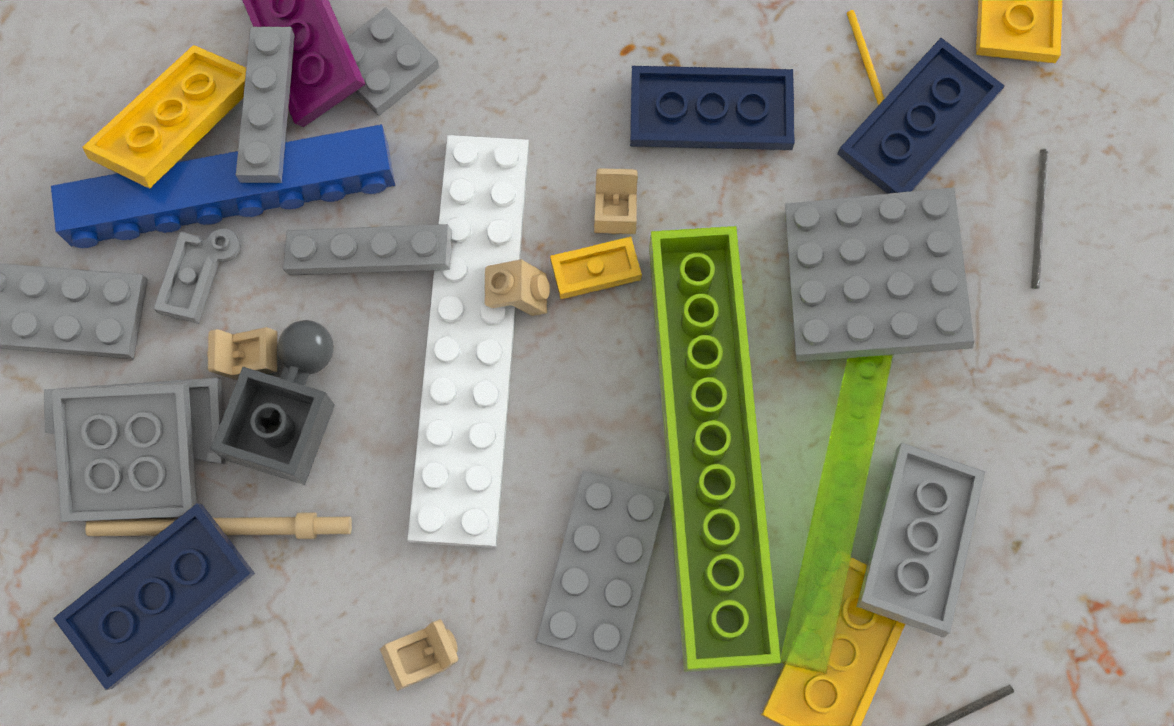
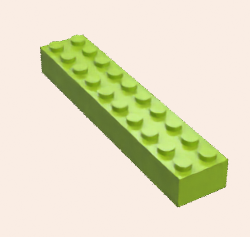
M737 226L651 231L649 257L684 672L775 666L781 663Z

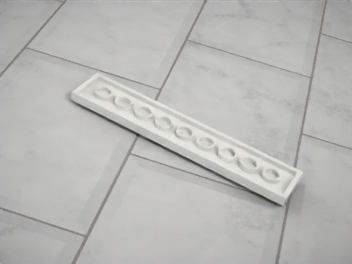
M447 135L439 224H448L452 229L450 270H434L408 530L409 543L497 548L516 307L508 305L490 308L485 305V268L490 265L520 260L529 140Z

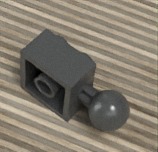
M300 320L284 329L278 341V354L285 365L280 378L242 367L210 448L213 452L226 461L302 485L306 484L335 406L326 392L305 386L309 375L324 369L333 355V340L324 326L315 321ZM280 421V427L275 432L270 433L268 427L270 425L277 426Z

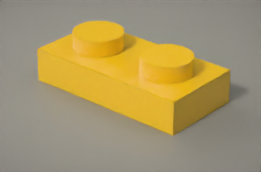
M632 237L550 256L560 300L640 281L642 278Z

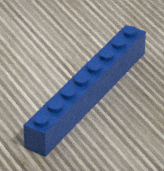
M380 124L285 142L282 183H240L236 176L238 151L177 162L150 189L118 173L52 185L51 193L55 230L71 247L90 248L96 246L99 241L114 238L118 240H132L139 237L141 233L159 231L168 233L179 230L181 226L194 223L203 225L216 224L222 221V218L231 216L254 217L262 214L264 210L279 207L282 209H296L302 207L304 203L323 200L334 202L343 199L348 194L359 192L365 194L380 193L386 187L396 186L388 141L383 126Z

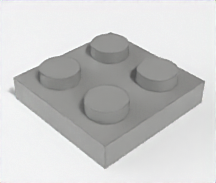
M386 7L346 38L366 84L358 89L356 93L378 116L439 68L438 60Z

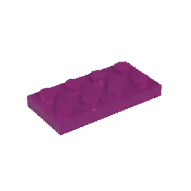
M242 0L253 27H291L295 38L288 110L294 124L301 127L307 126L366 85L329 0Z

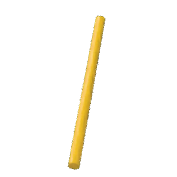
M850 10L847 12V16L879 105L885 98L854 10Z

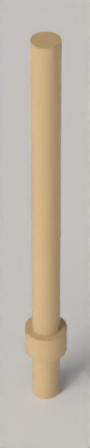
M316 512L297 513L296 517L213 518L225 535H296L297 539H316L318 534H351L352 531L351 517H317ZM178 518L86 521L85 532L87 536H156Z

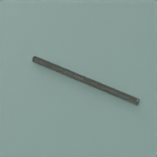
M1041 149L1039 156L1031 288L1033 289L1040 288L1048 164L1047 149Z
M1009 684L925 726H947L1013 694L1014 690Z

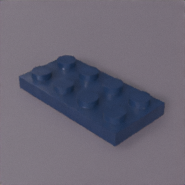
M940 38L840 147L837 155L887 194L914 191L997 98L1005 85L943 38Z
M632 66L630 147L793 150L795 144L793 69Z
M196 503L53 619L104 689L110 690L251 578L255 572L203 504Z

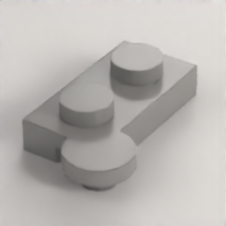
M220 228L214 230L207 240L200 239L197 235L180 232L154 310L160 315L199 324L219 262L233 260L240 251L241 244L237 235L229 229Z

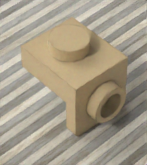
M605 168L596 170L594 233L636 234L637 170Z
M522 259L490 265L485 268L486 306L498 308L512 305L531 316L547 314V298L550 294V285L546 273Z
M268 327L236 334H230L219 329L209 331L207 352L209 372L234 380H238L242 367L265 374L277 372V331Z
M441 619L431 622L422 630L389 642L380 648L397 691L444 672L458 661L456 639L452 632L445 628Z

